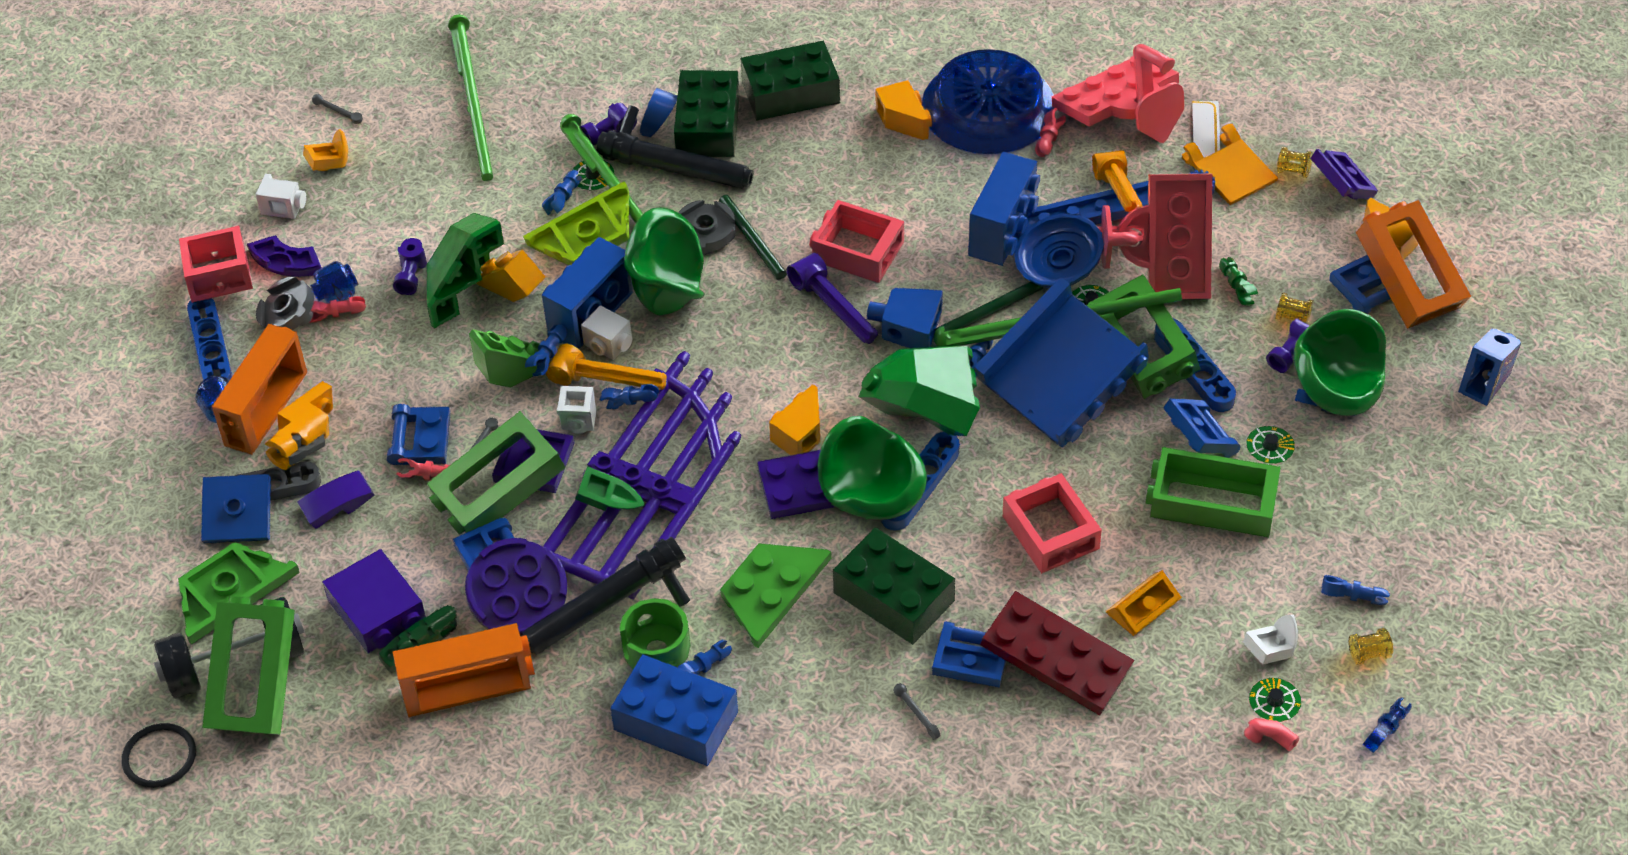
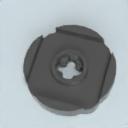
M698 200L687 204L678 212L694 227L703 255L723 248L736 236L734 214L727 205L721 202L714 201L713 205L705 204L704 200ZM701 224H704L706 226L711 224V226L708 228L700 227Z
M286 277L274 283L267 290L270 295L264 302L261 299L257 305L256 320L262 327L266 328L268 324L294 330L299 325L304 326L311 321L313 317L311 309L314 304V292L303 280L299 281L296 277Z

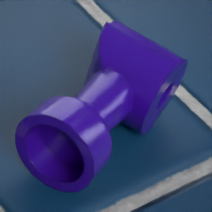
M612 103L609 106L607 118L596 125L592 122H587L580 126L593 146L597 144L602 132L608 133L610 130L620 131L627 107L623 103ZM636 118L635 124H634V126H633V129H634V127H635L636 124H637V118Z
M408 238L398 247L402 272L397 273L393 281V289L401 295H413L416 293L418 278L415 276L417 269L425 268L427 265L422 242L417 238Z
M1299 319L1291 322L1287 341L1282 347H1274L1266 356V361L1272 369L1285 373L1292 366L1295 344L1300 335L1310 325Z

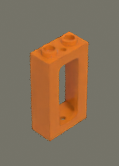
M1419 200L1409 204L1406 201H1402L1392 206L1388 212L1381 214L1380 211H1375L1363 218L1364 223L1356 231V234L1407 329L1457 310L1468 301L1471 295ZM1406 220L1445 294L1432 299L1424 298L1391 238L1387 227Z
M268 324L212 405L225 447L253 455L277 419V413L285 407L307 374L306 364L296 331L287 327Z
M517 623L393 651L398 681L408 718L531 689L529 676L535 675L527 635L520 636Z

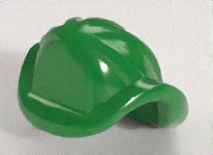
M655 207L647 210L638 219L630 234L625 249L624 264L626 271L631 276L633 289L640 302L650 312L661 316L681 309L691 299H702L705 293L699 289L704 258L698 235L692 224L684 216L664 207Z
M1355 309L1335 310L1318 318L1298 338L1294 347L1293 357L1296 373L1304 391L1315 404L1328 412L1341 416H1354L1364 413L1376 404L1384 389L1386 335L1376 319L1367 313Z
M851 416L838 422L828 432L822 443L818 460L819 482L827 500L838 509L865 519L887 520L907 513L921 499L927 482L926 468L915 448L900 435L864 416Z

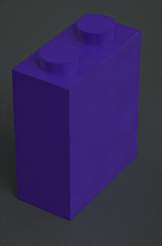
M382 549L375 551L322 581L328 602L368 654L377 648L386 647L397 635L423 617H426L422 600Z

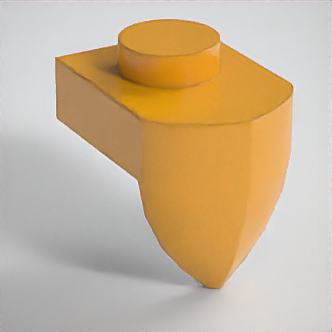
M341 129L335 132L332 143L304 145L303 156L313 171H328L329 169L346 166L348 143Z

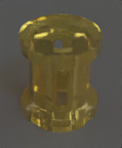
M1282 146L1277 162V173L1288 171L1302 174V177L1308 178L1312 166L1310 158L1313 152L1301 153L1290 151L1288 147ZM1292 160V161H1297V162H1301V163L1298 164V163H1292V162H1289V161Z
M1283 292L1275 319L1281 320L1285 318L1293 321L1299 319L1308 324L1314 300L1309 299L1306 302L1288 297V294Z
M1379 628L1376 633L1359 636L1358 634H1352L1349 636V651L1356 665L1364 664L1367 659L1381 656L1384 659L1392 657L1393 643L1386 628Z

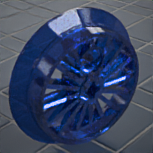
M984 49L961 54L946 63L938 75L926 87L922 98V107L924 110L928 109L931 115L932 126L929 129L945 143L972 153L1001 154L1003 151L1008 153L1024 148L1041 137V129L1045 126L1044 117L1047 112L1054 109L1051 99L1054 95L1037 69L1026 59L1002 50ZM984 67L985 77L979 68ZM990 67L997 68L992 78ZM973 112L970 119L966 118L969 114ZM982 116H987V122L979 120ZM993 117H999L1001 121L993 122Z

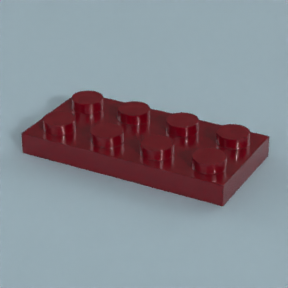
M1017 591L1010 597L980 643V646L1101 716L1135 661Z

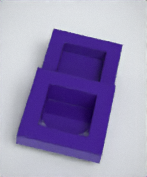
M358 470L318 487L297 502L309 524L317 529L342 510L347 514L354 512L375 496L363 474Z

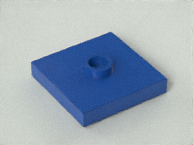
M269 474L203 477L201 541L203 543L270 540L271 477Z

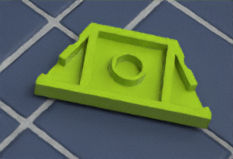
M623 181L523 236L526 244L564 264L571 265L582 254L583 250L590 246L598 237L617 246L628 241L629 190L627 184Z

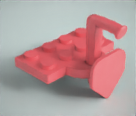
M1138 44L1134 47L1133 56L1118 65H1113L1108 70L1095 76H1090L1081 83L1065 88L1062 92L1052 96L1051 99L1052 107L1089 127L1111 116L1120 119H1136L1137 130L1159 143H1164L1184 110V90L1178 84L1179 72L1172 69L1175 60L1168 58L1147 45Z
M1148 174V205L1135 208L1126 214L1119 226H1112L1110 206L1103 205L1101 226H1097L1102 232L1104 243L1101 255L1103 268H1110L1112 246H1119L1127 260L1136 266L1148 268V282L1155 292L1180 288L1182 299H1211L1213 174ZM1132 228L1138 229L1141 233L1137 232L1136 230H1132Z

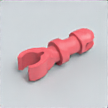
M1057 108L1047 112L1044 117L1045 126L1042 127L1040 132L1041 139L1037 141L1035 146V152L1039 157H1045V155L1050 154L1053 147L1052 142L1058 136V129L1066 121L1065 115L1058 119L1055 118Z
M354 296L344 301L331 299L330 303L314 301L311 309L313 317L309 323L321 321L329 315H333V318L339 317L341 313L351 312V314L363 312L366 308L365 300L361 296Z
M400 458L398 459L399 463L408 462L410 467L415 469L409 470L406 474L401 472L396 474L403 478L422 476L424 480L430 481L450 465H434L433 461H426L425 464L416 463L411 459Z

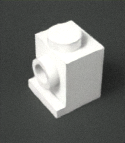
M265 173L256 192L261 215L295 219L299 209L304 208L306 203V193L299 190L298 182L272 179L271 174Z
M561 386L557 407L561 430H571L575 434L594 431L596 405L593 387ZM570 399L584 400V406L570 405Z

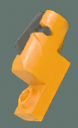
M322 381L277 413L278 432L265 443L266 446L271 447L265 452L275 466L282 470H287L295 463L303 460L305 456L325 446V439L330 435L328 414L333 410L332 386Z

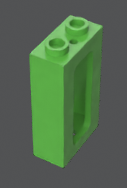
M1144 274L1089 302L1088 305L1155 293ZM1164 304L1145 308L1173 350L1164 357L1152 363H1147L1140 373H1134L1130 377L1144 399L1153 394L1161 393L1166 387L1180 380L1187 379L1195 372L1201 370L1196 352ZM1137 309L1100 315V317L1129 339L1119 324L1118 319Z
M519 411L426 484L433 493L429 499L440 513L447 510L451 515L447 519L448 522L460 535L463 532L467 533L494 520L503 518L566 467L556 450L523 413ZM521 438L535 452L469 505H462L452 494L455 489Z
M1162 447L1160 460L1153 459L1150 478L1156 479L1155 485H1148L1145 504L1151 505L1150 517L1269 538L1281 467ZM1173 482L1256 495L1261 498L1260 511L1169 496V486Z
M229 596V603L217 602L202 728L280 735L295 610L284 607L285 601L263 599V605H251V598ZM238 618L263 620L266 624L255 715L251 718L228 716L224 712L233 626Z

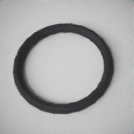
M160 723L145 727L135 733L125 745L122 753L123 771L131 781L143 787L157 788L170 785L181 779L193 765L196 757L194 739L187 730L175 724ZM160 730H168L180 734L188 744L189 754L184 766L171 777L156 781L145 780L134 774L129 765V755L131 749L140 738Z

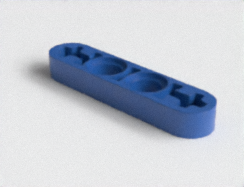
M212 298L197 302H191L190 300L187 305V311L203 381L207 390L213 393H221L232 378V372L218 311ZM205 308L207 318L201 319L200 309ZM206 329L215 330L211 336H200L201 332ZM212 351L220 352L217 358H205ZM219 369L221 379L215 380L213 370Z
M1174 319L1196 352L1201 369L1197 372L1205 371L1212 376L1204 380L1196 377L1194 373L1186 380L1212 410L1217 412L1229 411L1235 404L1236 389L1182 323ZM1156 324L1154 340L1167 355L1172 352L1173 348Z
M940 432L931 438L919 455L925 466H934L937 472L927 475L925 491L921 499L910 511L896 518L881 520L885 528L898 531L909 525L958 458L960 443L957 436ZM946 445L951 446L950 448L946 447L943 450V452L941 453V458L938 457L939 447L944 448Z

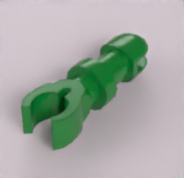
M1222 258L1219 262V268L1224 276H1228V283L1231 288L1235 289L1239 302L1242 305L1255 304L1250 295L1258 294L1256 287L1247 281L1244 272L1237 269L1238 265L1233 258Z

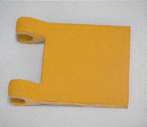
M1229 123L1221 127V131L1224 133L1219 136L1220 141L1227 147L1205 158L1194 142L1188 143L1183 147L1186 152L1182 154V159L1188 165L1198 170V172L1203 170V172L1208 171L1209 174H1213V177H1215V190L1229 205L1278 181V177L1241 139L1233 124Z

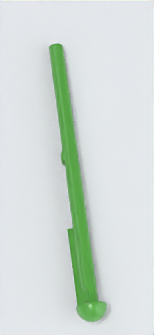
M456 14L450 18L448 28L452 35L458 73L463 76L468 100L467 111L471 117L481 177L483 181L493 179V173L466 35L470 22L466 16Z
M575 114L565 115L560 122L561 131L568 138L593 173L597 170L609 188L620 184V181L580 128L581 118ZM629 195V215L636 223L643 213Z
M1176 288L1086 306L1100 316L1181 301L1182 295L1181 289ZM1022 317L945 331L944 326H941L934 333V342L936 346H963L1001 339Z

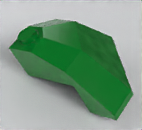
M472 213L452 224L427 263V309L431 326L434 329L460 314L456 294L482 280L480 268L490 259L489 253L504 245L501 223L497 219Z
M968 346L899 349L872 367L870 372L865 375L858 397L885 414L921 417L948 435L966 437L980 409L979 399L973 393V389L977 387L975 370L969 364V361L973 358L972 349Z

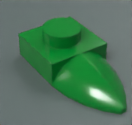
M588 466L575 496V500L606 511L607 507L635 509L644 506V501L640 495L627 483Z

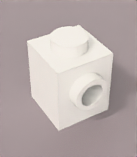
M599 306L581 324L584 345L599 356L604 355L614 360L621 352L627 351L632 343L630 321L602 306Z

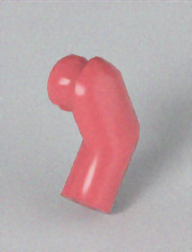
M1254 718L1248 722L1249 726L1244 730V736L1254 743H1260L1265 735L1287 751H1291L1300 739L1284 725L1274 720Z

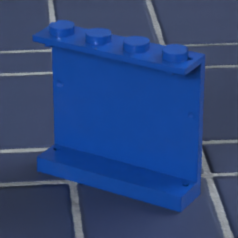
M1060 277L974 368L978 380L1063 448L1068 442L1073 443L1079 438L1083 431V426L1090 419L1095 420L1100 416L1105 408V403L1112 396H1118L1125 389L1126 381L1134 373L1138 374L1146 367L1149 354L1146 343L1143 342L1139 347L1077 299L1072 294L1070 283Z

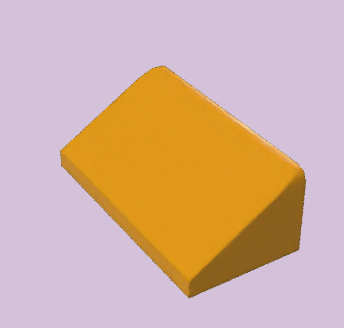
M1161 570L1130 591L1107 609L1106 613L1134 636L1182 597L1164 571Z

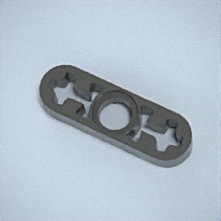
M308 461L295 463L287 470L274 467L238 474H269L271 480L282 481L279 487L271 489L270 501L307 494L321 485V476L317 465ZM303 475H309L308 480H302ZM291 477L292 484L288 483L287 478Z

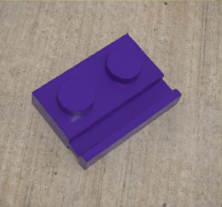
M1316 149L1310 159L1343 197L1348 196L1354 200H1368L1370 197L1374 198L1377 194V188L1345 152L1325 150L1322 153L1320 149Z

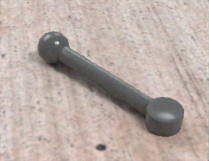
M315 94L312 97L313 104H321L350 118L354 124L361 123L363 120L361 113H351L324 100L320 94Z
M488 418L485 421L486 428L471 448L486 438L491 431L498 428V420L496 418Z
M901 683L896 684L893 689L894 694L897 697H902L926 727L928 734L933 740L940 737L939 729L936 725L931 724L907 694L906 686Z

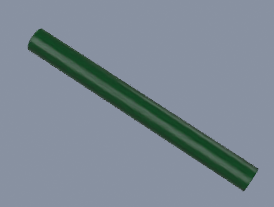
M729 195L721 196L719 202L727 205L732 210L736 226L777 280L785 278L787 276L786 270Z
M1030 281L941 326H944L945 331L965 328L1042 290L1043 287Z

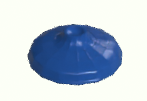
M1058 214L1043 218L1031 225L1018 239L1014 252L1016 268L1025 279L1041 287L1050 288L1060 277L1070 283V285H1074L1088 277L1098 265L1104 249L1102 232L1093 221L1080 215Z

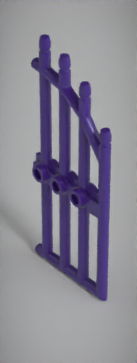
M681 352L666 372L657 368L654 370L655 372L666 374V387L663 390H659L655 401L644 402L608 454L598 451L596 456L593 455L587 464L588 467L624 481L647 503L601 570L597 571L583 564L621 509L607 507L573 557L568 559L556 554L555 551L588 506V504L575 500L543 545L544 548L549 551L551 550L558 557L565 572L594 584H598L614 574L659 507L675 513V516L658 541L662 538L667 540L670 537L675 539L733 453L734 448L740 443L741 434L738 431H733L722 445L717 427V422L731 403L732 395L724 392L710 411L700 398L706 385L712 379L713 371L709 368L704 369L690 388L677 380L683 371V367L689 362L690 354L688 352ZM670 389L683 399L637 465L621 460L623 454ZM692 408L702 421L698 429L665 477L649 471ZM707 438L712 461L696 485L691 488L677 482ZM641 589L637 590L627 598L634 600Z

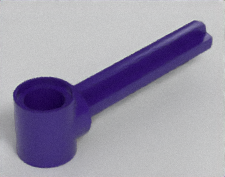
M812 253L787 266V276L794 288L799 291L803 289L807 292L814 291L863 343H873L874 339L878 337L877 330L827 280V267L819 254Z

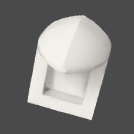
M1285 615L1280 617L1273 626L1246 632L1243 643L1262 665L1293 656L1298 642V628L1295 616Z

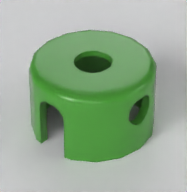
M652 598L636 603L622 616L619 627L625 661L632 669H634L642 654L678 667L687 660L691 647L689 625L686 614L679 605L666 599ZM644 614L651 615L648 619L638 622ZM656 640L664 642L667 646L665 649L647 650L649 643Z

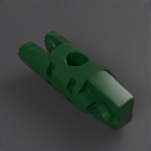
M452 605L440 607L439 610H436L427 617H423L397 635L379 652L381 663L392 673L396 671L393 651L441 641L457 627L455 607H452Z

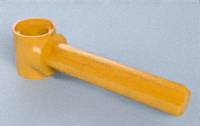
M1124 150L1093 154L1092 166L1095 179L1110 183L1126 212L1142 207L1140 199L1126 177L1127 159Z
M571 344L559 345L557 353L551 359L546 372V376L553 383L564 386L570 385L572 381H579L581 377L637 387L653 384L659 390H663L666 387L667 381L665 373L586 360L583 353Z

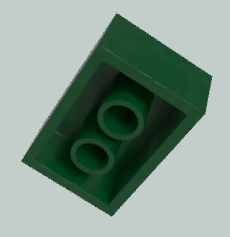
M824 40L740 58L742 84L756 121L840 103V78Z
M680 70L674 124L675 149L708 157H735L740 96L738 71Z
M875 527L833 569V593L913 645L955 601V578Z

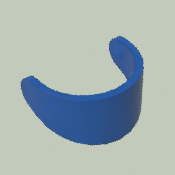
M660 88L655 89L640 126V134L642 136L652 137L659 130L677 102V95Z

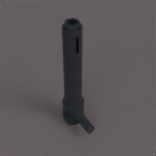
M629 105L619 132L611 130L608 133L602 132L598 138L596 150L607 160L614 161L619 159L620 163L628 165L636 163L741 189L744 186L750 187L753 181L754 171L750 170L746 165L641 141L637 136H632L631 132L639 109L632 105Z
M670 537L667 540L662 538L654 543L655 547L650 551L643 550L636 555V560L522 631V636L527 635L531 654L535 653L537 655L650 582L655 584L662 579L677 605L681 607L687 604L690 598L674 574V571L681 567L680 563L686 560V557L674 538Z

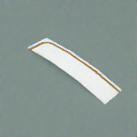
M1192 101L1193 142L1199 147L1203 157H1207L1220 150L1218 101Z

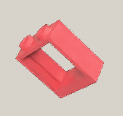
M837 200L832 210L826 211L819 230H815L812 233L809 246L812 248V253H817L821 256L826 266L880 283L904 243V221ZM841 228L878 239L879 241L870 256L833 244Z
M240 226L179 239L184 277L191 302L253 289ZM237 255V259L193 268L194 264ZM218 282H222V283H223L222 286H217L216 284H217Z
M1062 473L1051 478H1043L1032 486L1022 490H1015L1008 496L1003 497V518L1041 574L1100 549L1102 529ZM1059 498L1078 527L1043 542L1023 512Z

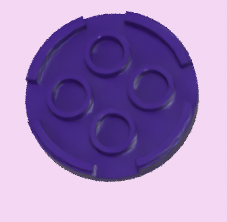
M524 538L504 539L484 548L472 563L465 581L466 600L473 616L486 629L517 623L519 634L522 636V631L565 605L567 577L562 563L551 550L549 551L543 546L527 541Z

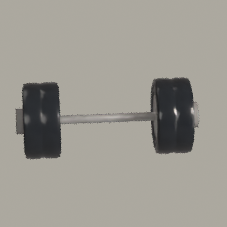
M285 597L274 599L285 601L284 607L290 608L288 601ZM298 613L294 614L289 659L304 654V648L299 634L304 633V629ZM262 620L263 625H264V628L266 629V624H265V622ZM181 632L154 641L159 661L154 662L160 682H167L173 698L177 699L201 690L194 663L210 658L211 650L191 657ZM265 632L232 643L231 650L263 640Z

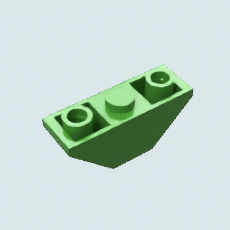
M471 330L469 337L474 363L490 384L511 388L533 377L532 373L536 371L537 365L525 367V363L531 355L538 352L540 343L536 341H522L514 336H500L492 331Z

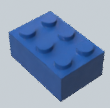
M1002 152L970 212L968 256L1003 266L1007 256L1014 254L1018 242L1017 237L1019 234L1023 235L1025 233L1029 213L1034 214L1038 206L1039 196L1035 195L1040 183V175L1037 174L1038 161Z
M598 237L590 246L583 250L582 254L571 265L564 269L562 275L553 284L545 288L542 294L547 333L552 326L561 324L567 329V336L562 343L571 344L580 349L584 345L581 324L599 306L615 312L634 293L631 276L626 271L624 264L625 249Z
M642 654L610 708L613 729L708 766L738 713L737 690Z

